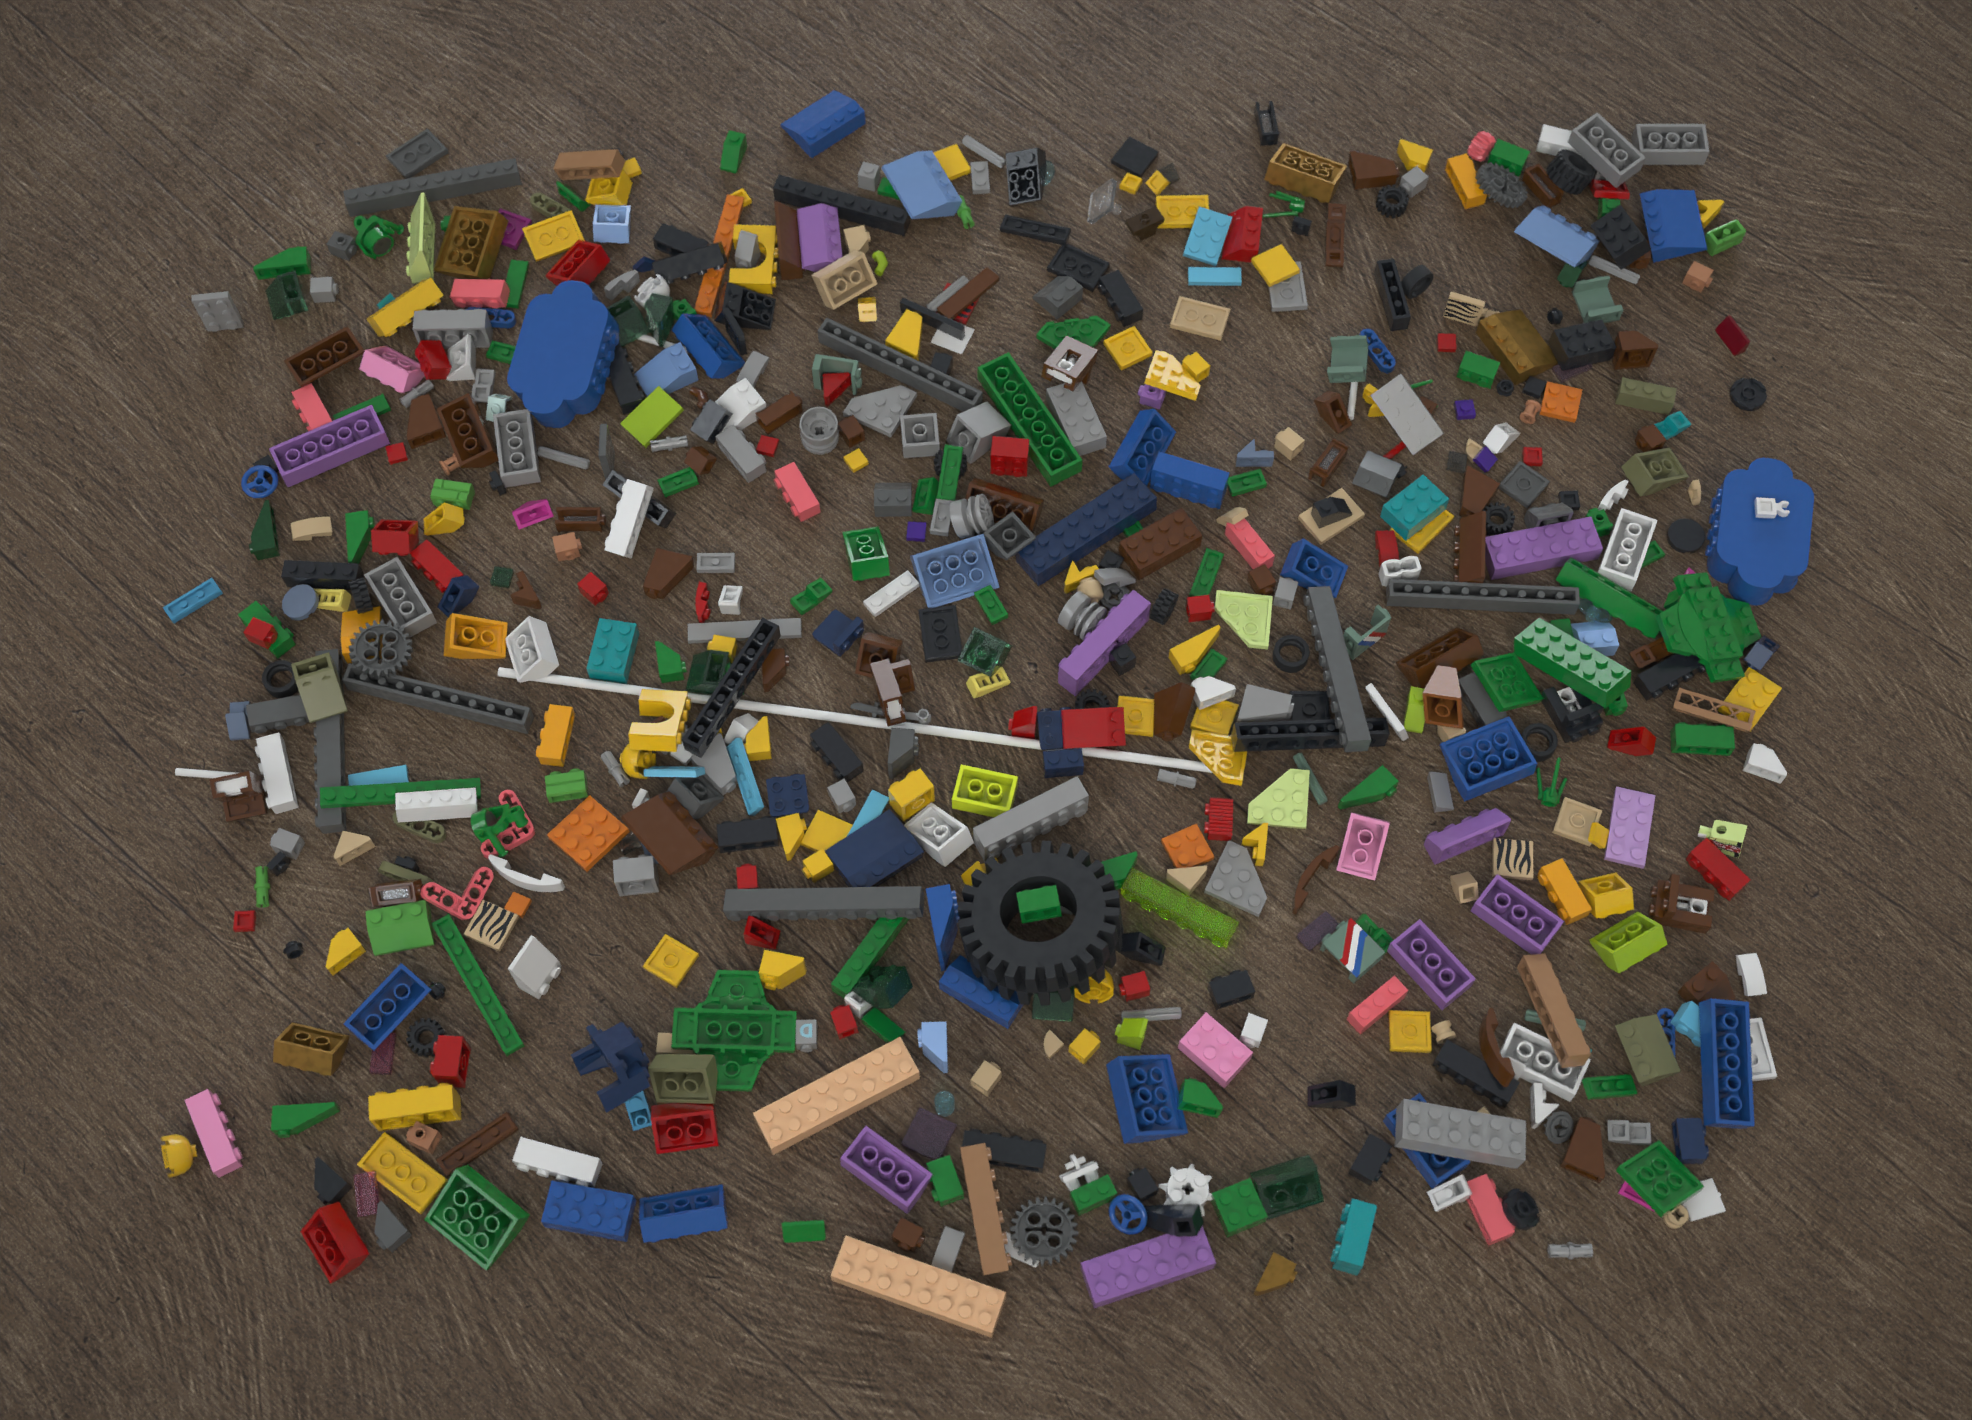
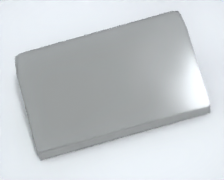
M1429 772L1427 779L1434 812L1453 811L1454 807L1447 774Z

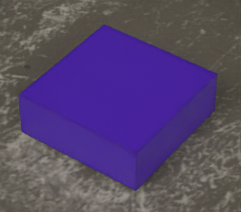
M1487 446L1482 447L1473 458V461L1484 473L1488 472L1498 460Z
M908 521L906 541L925 542L926 523Z

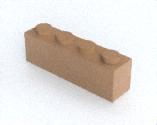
M618 149L565 152L559 154L553 169L561 180L619 177L625 164V159Z

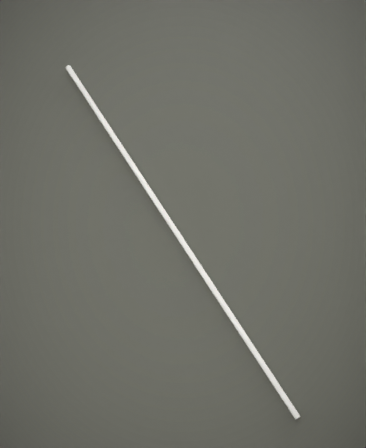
M499 667V677L517 679L514 669ZM555 674L530 680L639 696L642 689L666 690ZM688 693V699H691V703L706 704L711 697L710 695ZM740 699L734 707L735 709L890 730L891 728L915 729V733L1041 750L1040 741L1029 738L910 722L888 727L885 719ZM1096 747L1082 748L1083 756L1212 773L1203 762Z

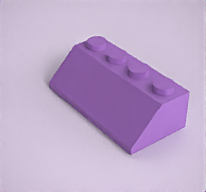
M817 204L798 209L797 220L802 269L817 272L842 258L837 208L826 204Z
M1497 808L1492 810L1485 809L1476 817L1472 818V816H1469L1457 825L1450 824L1446 826L1441 832H1431L1426 836L1427 838L1423 845L1435 865L1493 840V838L1503 836L1511 819Z
M867 1126L864 1127L840 1158L842 1167L906 1214L910 1212L919 1200L933 1176L931 1172Z

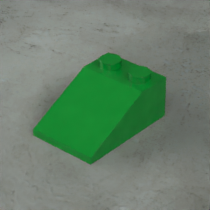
M879 526L842 532L853 581H863L865 579L881 578L890 575L888 554Z

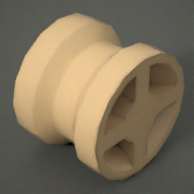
M1449 1020L1442 1021L1431 1027L1432 1032L1437 1036L1436 1041L1438 1044L1445 1043L1447 1039L1450 1041L1456 1037L1455 1032L1451 1030L1452 1024Z
M1680 1205L1663 1216V1219L1668 1227L1676 1229L1686 1223L1689 1215L1687 1209Z

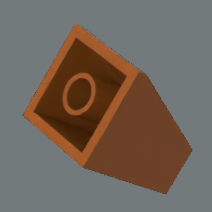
M1439 665L1436 667L1423 691L1425 723L1463 729L1462 697L1456 668Z

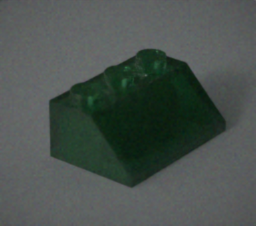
M1309 1154L1250 1173L1251 1181L1268 1216L1266 1220L1324 1202L1318 1169Z

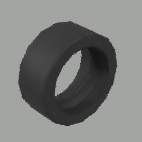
M1425 265L1413 268L1401 281L1404 294L1409 299L1421 295L1432 283L1433 273Z
M1286 635L1275 644L1272 654L1273 662L1277 668L1284 672L1296 673L1307 665L1310 650L1306 641L1301 637ZM1285 646H1295L1301 650L1302 658L1298 662L1285 661L1280 656V650Z
M277 660L272 662L262 673L263 685L273 697L286 698L298 691L291 666L292 663L289 661ZM290 671L293 678L288 685L282 688H275L271 685V679L276 673Z
M1531 724L1521 734L1536 762L1549 759L1557 748V734L1546 724ZM1535 733L1543 735L1549 741V748L1542 752L1533 750L1527 744L1528 736Z

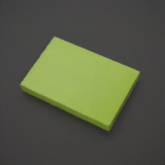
M658 386L620 424L647 448L651 444L650 441H654L684 409Z

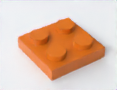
M1547 381L1539 415L1575 423L1583 389Z
M1197 823L1161 839V843L1175 869L1200 866L1214 859V855Z

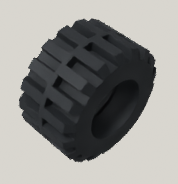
M1567 149L1560 150L1546 168L1549 178L1555 185L1565 192L1574 195L1581 194L1595 176L1593 168L1582 156Z

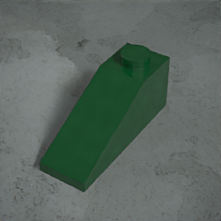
M265 500L251 534L252 543H249L250 552L256 556L257 560L280 556L274 508L269 500Z

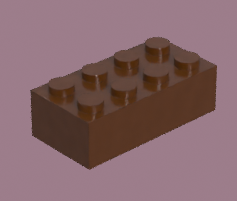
M1180 508L1120 541L1118 553L1124 557V561L1137 579L1141 580L1200 547L1202 534L1183 508Z

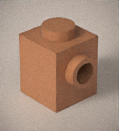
M1694 261L1682 284L1702 292L1705 287L1708 288L1713 280L1711 277L1713 270Z
M574 532L552 537L558 561L573 560L576 557H581L579 549H582L580 538L576 539Z
M417 1121L414 1126L409 1128L406 1135V1140L410 1145L429 1154L434 1153L442 1138L439 1131Z

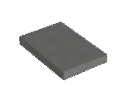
M427 128L387 154L386 158L405 179H408L449 152Z
M601 424L598 456L605 480L611 471L614 470L615 450L608 425Z

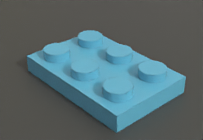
M1199 207L1183 256L1216 266L1232 217Z

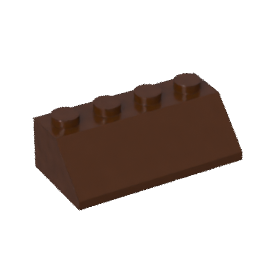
M776 201L774 206L782 280L803 278L802 271H806V269H802L797 211Z
M348 326L285 359L284 362L297 385L302 388L364 354V349Z
M469 393L437 408L461 468H485L498 461V452L477 402Z
M974 478L969 483L965 499L968 501L969 497L984 494L992 509L994 525L1013 512L1032 533L1034 532L1041 514L1043 499Z
M1486 511L1460 518L1458 526L1455 525L1454 536L1457 537V542H1454L1453 552L1456 553V558L1453 561V569H1456L1453 582L1483 583Z
M1456 627L1397 661L1396 665L1413 687L1425 689L1438 665L1453 667L1459 672L1466 665L1484 656V652L1478 635Z

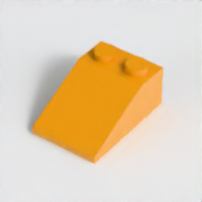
M380 606L373 607L372 611L358 614L357 610L342 613L341 648L342 655L347 664L352 663L349 655V646L352 645L350 639H355L354 632L360 634L359 627L366 629V623L372 626L373 620H375L377 624H380L382 620ZM383 634L380 635V651H378L380 658H382ZM370 639L368 642H374L376 639ZM369 656L366 659L370 660L373 659L375 656Z
M452 613L446 621L443 656L458 659H504L506 657L505 638L507 637L508 623Z

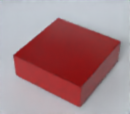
M1438 333L1437 352H1456V334Z
M761 435L756 452L774 457L779 445V439Z
M404 442L385 446L390 465L408 460Z
M1523 447V463L1527 466H1542V447Z
M255 910L234 912V932L255 931Z

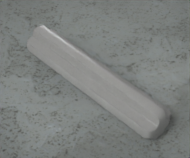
M969 135L962 139V143L999 168L1005 165L1006 160Z
M1593 255L1589 261L1591 266L1633 284H1637L1640 279L1639 274L1625 268L1620 270L1616 264L1596 255Z
M961 276L928 303L927 309L934 312L937 311L940 305L965 286L969 280L965 276Z
M543 446L538 448L537 455L582 469L589 468L590 460Z
M1180 1007L1127 1010L1121 1013L1122 1022L1124 1018H1145L1148 1021L1180 1019L1182 1016Z

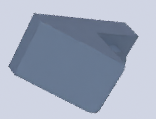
M1253 439L1237 454L1235 465L1236 467H1272L1274 451H1255V439Z
M249 701L230 703V713L225 714L231 741L250 739L251 729L246 705L251 704Z

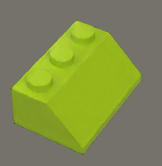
M1640 912L1632 914L1589 940L1606 966L1617 973L1627 970L1632 965L1641 962L1644 958L1668 945L1662 925Z

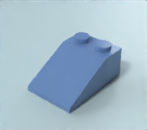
M681 342L661 351L634 374L646 397L658 386L667 394H670L698 381L696 368Z

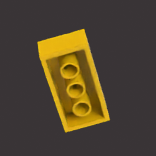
M430 277L410 288L366 320L379 337H390L398 331L397 327H404L412 322L411 318L414 317V311L426 310V307L435 306L441 302L439 298L444 295Z
M440 1083L437 1087L431 1088L419 1086L416 1090L409 1091L408 1089H398L395 1093L376 1092L375 1095L368 1096L369 1121L378 1131L414 1126L416 1121L427 1125L462 1120L460 1095L453 1085L449 1083Z

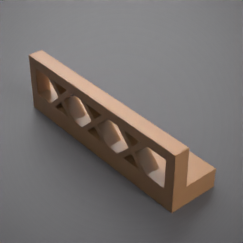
M1679 688L1672 708L1674 711L1719 725L1734 727V729L1749 733L1756 712L1752 709ZM1681 694L1690 695L1693 703L1685 704L1679 702ZM1703 700L1709 701L1712 709L1705 710L1699 708L1697 703ZM1726 706L1731 714L1728 716L1721 715L1716 709ZM1740 712L1749 713L1748 722L1738 720L1736 714Z

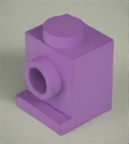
M1147 384L1141 385L1138 391L1140 404L1160 410L1166 396V391Z

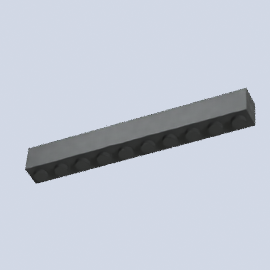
M513 158L344 190L343 193L350 217L416 205L421 193H425L428 202L522 184L516 159Z
M826 318L817 330L819 343L854 360H858V362L964 412L983 403L982 391L829 318Z
M1389 579L1386 588V606L1575 615L1580 605L1579 588Z
M1308 587L1307 593L1303 597L1304 606H1307V619L1311 621V634L1315 636V650L1319 652V665L1323 667V680L1327 683V696L1331 698V711L1335 713V727L1339 729L1340 745H1343L1344 752L1368 751L1371 736L1331 587Z
M339 649L315 651V656L330 653L335 662L344 695V683L342 681L343 656ZM344 713L316 721V727H314V737L317 739V745H314V754L317 756V762L314 763V770L317 774V780L314 781L315 791L317 792L315 808L318 810V816H315V825L323 834L346 831V807L322 809L320 807V787L346 786Z
M350 663L342 679L346 688L350 691L525 734L529 733L534 720V715L529 707L399 675L394 676L390 673L389 678H386L385 674H382L381 679H378L377 674L370 678L369 672L364 676L362 670L357 671L356 665Z
M921 886L726 889L723 912L727 919L732 921L748 919V916H753L759 920L769 919L772 921L805 918L809 920H817L818 918H827L829 920H836L838 918L850 920L867 918L873 920L883 917L888 919H896L897 917L915 919L923 917L925 895Z

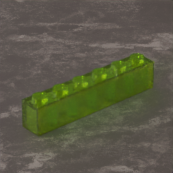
M1134 868L1131 869L1121 887V895L1130 902L1135 901L1147 911L1152 910L1158 913L1161 918L1176 922V925L1182 929L1188 928L1192 930L1196 936L1211 940L1217 947L1223 946L1227 948L1238 928V921Z

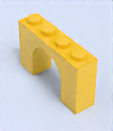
M734 225V249L737 247L740 231L750 232L758 236L759 250L766 256V259L755 268H730L729 282L760 294H773V287H776L777 284L774 272H778V262H775V260L779 258L776 226Z
M641 690L639 697L640 716H663L668 718V720L660 723L632 722L629 730L630 750L677 752L678 744H682V733L685 732V722L688 721V710H691V699H688V691Z

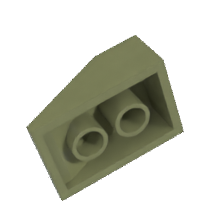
M1670 447L1634 454L1621 467L1640 497L1654 494L1689 477Z

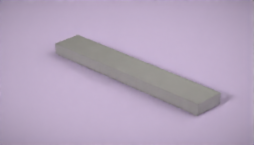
M801 618L769 620L779 625L781 634L779 639L802 638ZM761 620L688 624V643H708L712 641L713 635L736 638V641H747Z

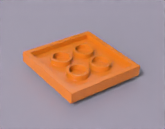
M589 795L553 828L547 836L580 867L588 872L630 831Z

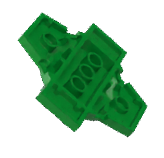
M1707 572L1677 575L1674 577L1673 581L1679 594L1676 600L1678 603L1655 616L1667 651L1685 656L1696 655L1699 658L1698 662L1705 666L1711 683L1737 680L1745 677L1739 658L1743 656L1745 647L1762 638L1749 603L1724 597L1720 593L1718 586L1712 587Z
M717 970L705 1001L699 1003L695 1008H674L671 1048L674 1050H693L695 1055H714L718 1069L716 1091L752 1092L765 1061L772 1055H775V1052L795 1053L797 1011H776L772 1004L770 1005L766 1001L758 971Z

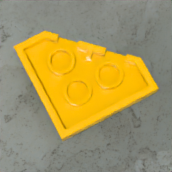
M1155 351L1144 384L1196 401L1201 385L1173 355L1164 351Z
M1192 729L1189 749L1221 782L1242 786L1247 751L1234 752L1231 736Z

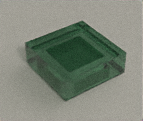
M495 566L490 584L492 586L509 588L514 574L513 569Z

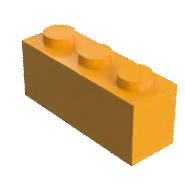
M1467 153L1447 159L1445 171L1464 208L1469 209L1483 205L1488 194H1484V189H1480V185L1476 183L1478 180L1475 179L1477 175L1474 163L1469 159Z
M550 704L548 711H545V727L540 732L541 744L536 749V757H538L541 764L564 767L575 719L573 707Z
M1563 858L1541 867L1538 872V880L1542 886H1545L1549 900L1555 904L1559 917L1565 921L1566 925L1587 917L1592 908Z

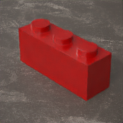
M427 539L410 553L413 566L417 570L421 569L427 580L430 582L433 580L436 583V588L441 593L446 591L452 578L464 576Z
M1708 838L1704 839L1686 857L1690 867L1697 870L1703 876V879L1707 883L1712 884L1718 893L1728 901L1745 888L1751 880Z

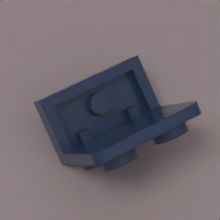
M833 610L812 635L814 639L841 657L849 650L854 641L863 634V620L857 616L852 621L840 611Z
M1071 707L1059 708L1060 710L1052 711L1051 708H1045L1037 712L1041 750L1063 749L1061 710H1069Z
M793 774L787 777L778 776L766 779L769 809L772 817L787 816L795 813L802 814L809 811L805 774Z

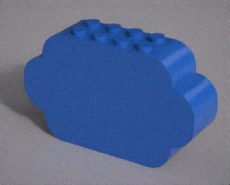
M574 280L564 281L554 289L552 294H541L531 300L526 310L507 375V382L510 388L522 400L524 406L534 418L546 427H564L573 420L575 414H588L599 405L601 396L605 392L606 378L610 374V364L614 360V350L619 343L618 323L586 283Z
M1758 458L1750 464L1747 470L1736 469L1729 472L1720 488L1717 489L1715 498L1713 497L1711 500L1710 508L1713 509V513L1709 517L1711 529L1708 530L1707 540H1709V545H1707L1705 550V556H1708V572L1715 580L1728 584V591L1735 600L1749 603V605H1762L1770 600L1773 593L1782 594L1791 591L1797 584L1798 576L1803 574L1808 566L1814 493L1807 483L1793 479V473L1787 464L1777 459ZM1756 497L1775 498L1776 503L1787 501L1789 505L1787 508L1782 509L1789 510L1790 513L1787 517H1781L1777 514L1775 518H1756L1754 501Z

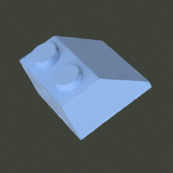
M595 204L593 218L594 242L629 243L631 207Z
M1607 620L1571 624L1573 636L1577 640L1605 656H1613L1617 651L1619 642L1616 630Z
M922 1022V1029H918V1046L922 1047L923 1055L943 1073H948L946 1022Z

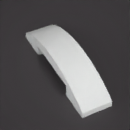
M491 854L488 857L492 866L502 877L519 887L537 892L563 891L565 888L561 879L543 874L541 880L510 870L511 866L508 860Z

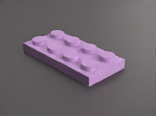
M1621 787L1615 788L1604 860L1642 869L1645 867L1655 795Z

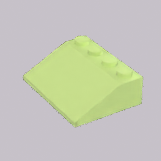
M425 193L420 194L411 214V222H408L410 237H407L410 251H407L409 266H406L407 276H410L412 283H419L430 277L434 281L436 224Z

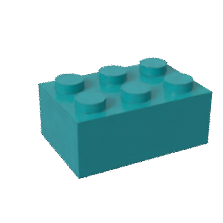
M1422 475L1384 504L1380 517L1407 541L1446 510L1449 498L1425 475Z
M599 618L586 668L590 679L627 684L639 638V630L636 623Z
M1353 1198L1349 1204H1345L1340 1217V1221H1343V1224L1338 1228L1335 1238L1338 1244L1335 1245L1330 1261L1334 1262L1333 1269L1357 1276L1363 1268L1377 1205Z

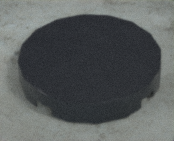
M1740 378L1734 382L1730 389L1729 396L1731 402L1744 411L1758 410L1767 399L1765 386L1754 378Z
M1678 519L1669 527L1667 540L1669 545L1680 553H1695L1705 541V532L1700 524L1694 520Z
M1515 1188L1503 1196V1211L1513 1226L1526 1231L1538 1224L1539 1218L1537 1214L1539 1213V1208L1530 1194Z

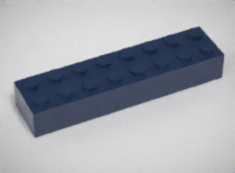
M1132 474L1037 535L1033 542L1016 553V562L1039 587L1071 566L1072 561L1076 563L1122 533L1126 528L1128 529L1137 521L1142 520L1157 510V497L1135 474Z

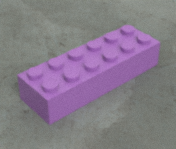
M370 405L273 446L269 450L287 487H290L390 444L373 406Z
M1586 517L1486 537L1485 564L1491 580L1564 566L1570 557L1580 563L1596 560L1599 558L1603 547L1592 517Z
M1132 590L1130 594H1125L1117 607H1112L1108 616L1097 623L1096 629L1093 632H1088L1080 645L1077 644L1072 649L1071 655L1060 661L1058 665V683L1076 696L1109 662L1110 652L1127 643L1149 620L1151 603L1135 590Z
M1202 1226L1197 1236L1176 1237L1165 1234L1081 1262L1080 1269L1093 1307L1097 1308L1213 1269L1216 1261Z

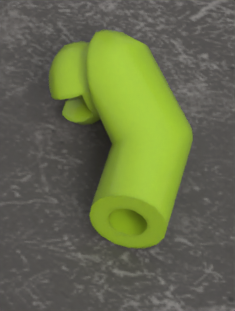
M878 250L872 254V258L878 263L874 273L882 276L888 261L885 254Z

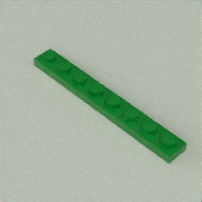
M480 778L320 787V807L322 809L396 804L395 793L476 788L477 799H481Z
M450 914L431 923L505 1055L509 1056L524 1047L522 1040Z

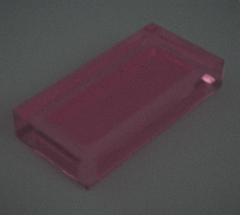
M391 1033L375 1051L372 1050L370 1074L391 1075L397 1036L395 1033Z
M376 1171L353 1175L358 1217L377 1214L379 1195Z

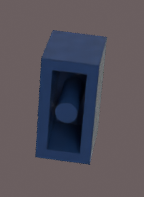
M1082 748L1043 751L1044 777L1055 778L1083 775Z
M1676 1118L1671 1123L1676 1158L1682 1164H1702L1709 1156V1148L1705 1145L1704 1140L1706 1127L1702 1124V1118Z

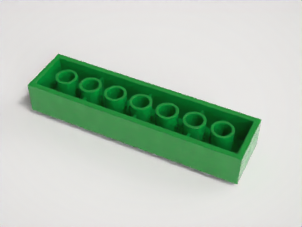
M1008 352L977 367L978 381L1001 415L1011 424L1010 428L1016 437L1029 439V456L1049 486L1052 487L1081 472L1082 458L1010 353Z

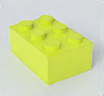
M961 764L952 797V809L996 817L1012 809L1018 787V776Z

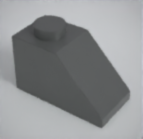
M380 1201L377 1207L374 1232L379 1238L376 1242L383 1250L388 1248L393 1253L412 1235L392 1211Z

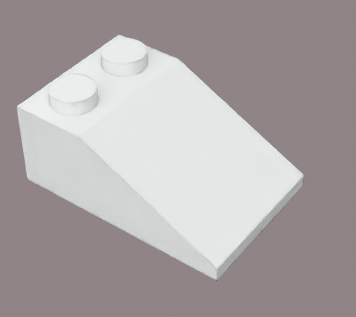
M746 378L732 385L715 401L733 413L722 432L732 425L737 430L746 428L757 421L755 413L761 412L766 408V402Z
M932 802L904 824L918 844L944 867L974 843L967 826Z
M531 935L508 970L521 990L540 999L549 990V984L552 979L557 978L559 975L561 964L546 947Z

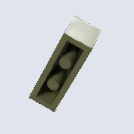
M1622 377L1617 389L1615 404L1669 415L1675 403L1677 388Z

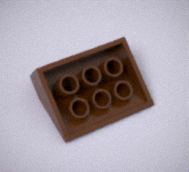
M670 791L654 796L621 817L623 822L669 876L706 864L718 849L713 839L707 835L701 828V825L695 821L688 810L682 806L676 796Z

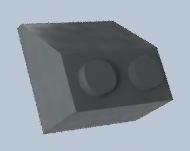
M1057 276L1037 292L1033 299L1058 320L1082 300L1083 287L1071 276Z
M1367 451L1352 484L1388 498L1402 464Z
M875 483V517L912 516V483Z
M1550 503L1544 507L1528 509L1523 520L1527 529L1570 521L1574 512L1572 508L1564 503Z
M1013 512L983 533L987 547L995 556L1005 560L1011 558L1036 539L1034 534Z
M891 728L888 754L889 779L895 778L912 765L915 756H918L919 737L915 736V729Z
M703 775L696 778L677 777L667 790V792L670 791L676 796L677 800L695 820L705 816L724 799Z

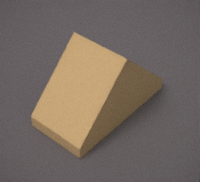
M342 831L334 858L341 866L371 850L375 845L369 836Z
M1207 866L1167 869L1166 880L1187 896H1190L1206 876Z

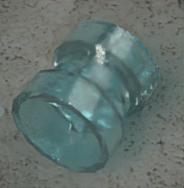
M948 1091L939 1092L934 1099L935 1110L940 1116H949L955 1109L954 1096Z

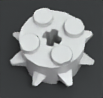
M1190 1164L1189 1168L1178 1170L1171 1167V1177L1168 1183L1159 1184V1188L1166 1191V1201L1163 1205L1199 1204L1202 1217L1205 1216L1203 1209L1205 1202L1212 1200L1208 1185L1212 1177L1210 1175L1204 1176V1174L1195 1170L1194 1164ZM1185 1188L1190 1189L1189 1195L1185 1194Z

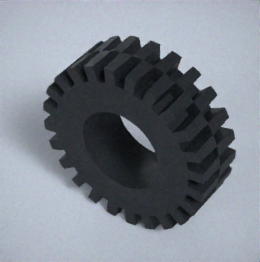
M1042 841L1041 852L1033 853L1031 842L1021 843L1023 855L1017 857L1011 847L1002 850V864L991 856L985 860L987 874L978 869L972 873L973 886L965 884L962 890L964 902L958 903L960 918L958 926L968 963H971L974 975L977 978L982 976L984 986L990 991L998 985L1000 996L1006 1000H1010L1016 990L1020 1004L1024 1005L1030 1004L1032 993L1038 994L1041 1006L1050 1005V992L1058 991L1062 1003L1070 1001V987L1075 985L1081 995L1090 991L1089 976L1097 983H1100L1105 978L1104 966L1114 967L1116 963L1115 951L1121 952L1123 944L1121 934H1123L1124 929L1118 890H1115L1113 877L1111 874L1105 875L1104 865L1098 859L1091 864L1090 855L1085 850L1081 849L1074 857L1072 846L1067 843H1062L1058 854L1054 853L1051 841ZM1056 885L1060 906L1065 907L1075 915L1073 923L1063 934L1044 942L1024 941L1013 936L1007 930L1012 918L1020 912L1016 893L1027 889L1033 890L1044 886Z

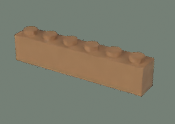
M1545 953L1523 955L1517 966L1518 971L1561 1068L1584 1066L1591 1055L1590 1047L1584 1040L1582 1030L1575 1020L1574 1012L1569 1007L1567 997L1560 987L1559 979L1555 976L1551 962Z
M985 1143L961 1147L960 1153L983 1275L1008 1271V1266H1011L1012 1263L1010 1253H1006L1004 1245L1008 1244L1006 1231H1001L1000 1223H1004L1002 1210L998 1211L996 1202H1000L998 1189L994 1190L992 1181H996L994 1168L990 1169L988 1160H992L990 1147L986 1148Z

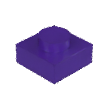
M1473 399L1454 402L1457 420L1475 419L1476 412Z

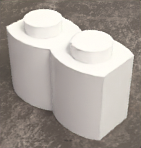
M1407 556L1401 560L1390 559L1384 561L1378 574L1381 585L1387 586L1389 579L1417 580L1421 571V565L1416 556Z

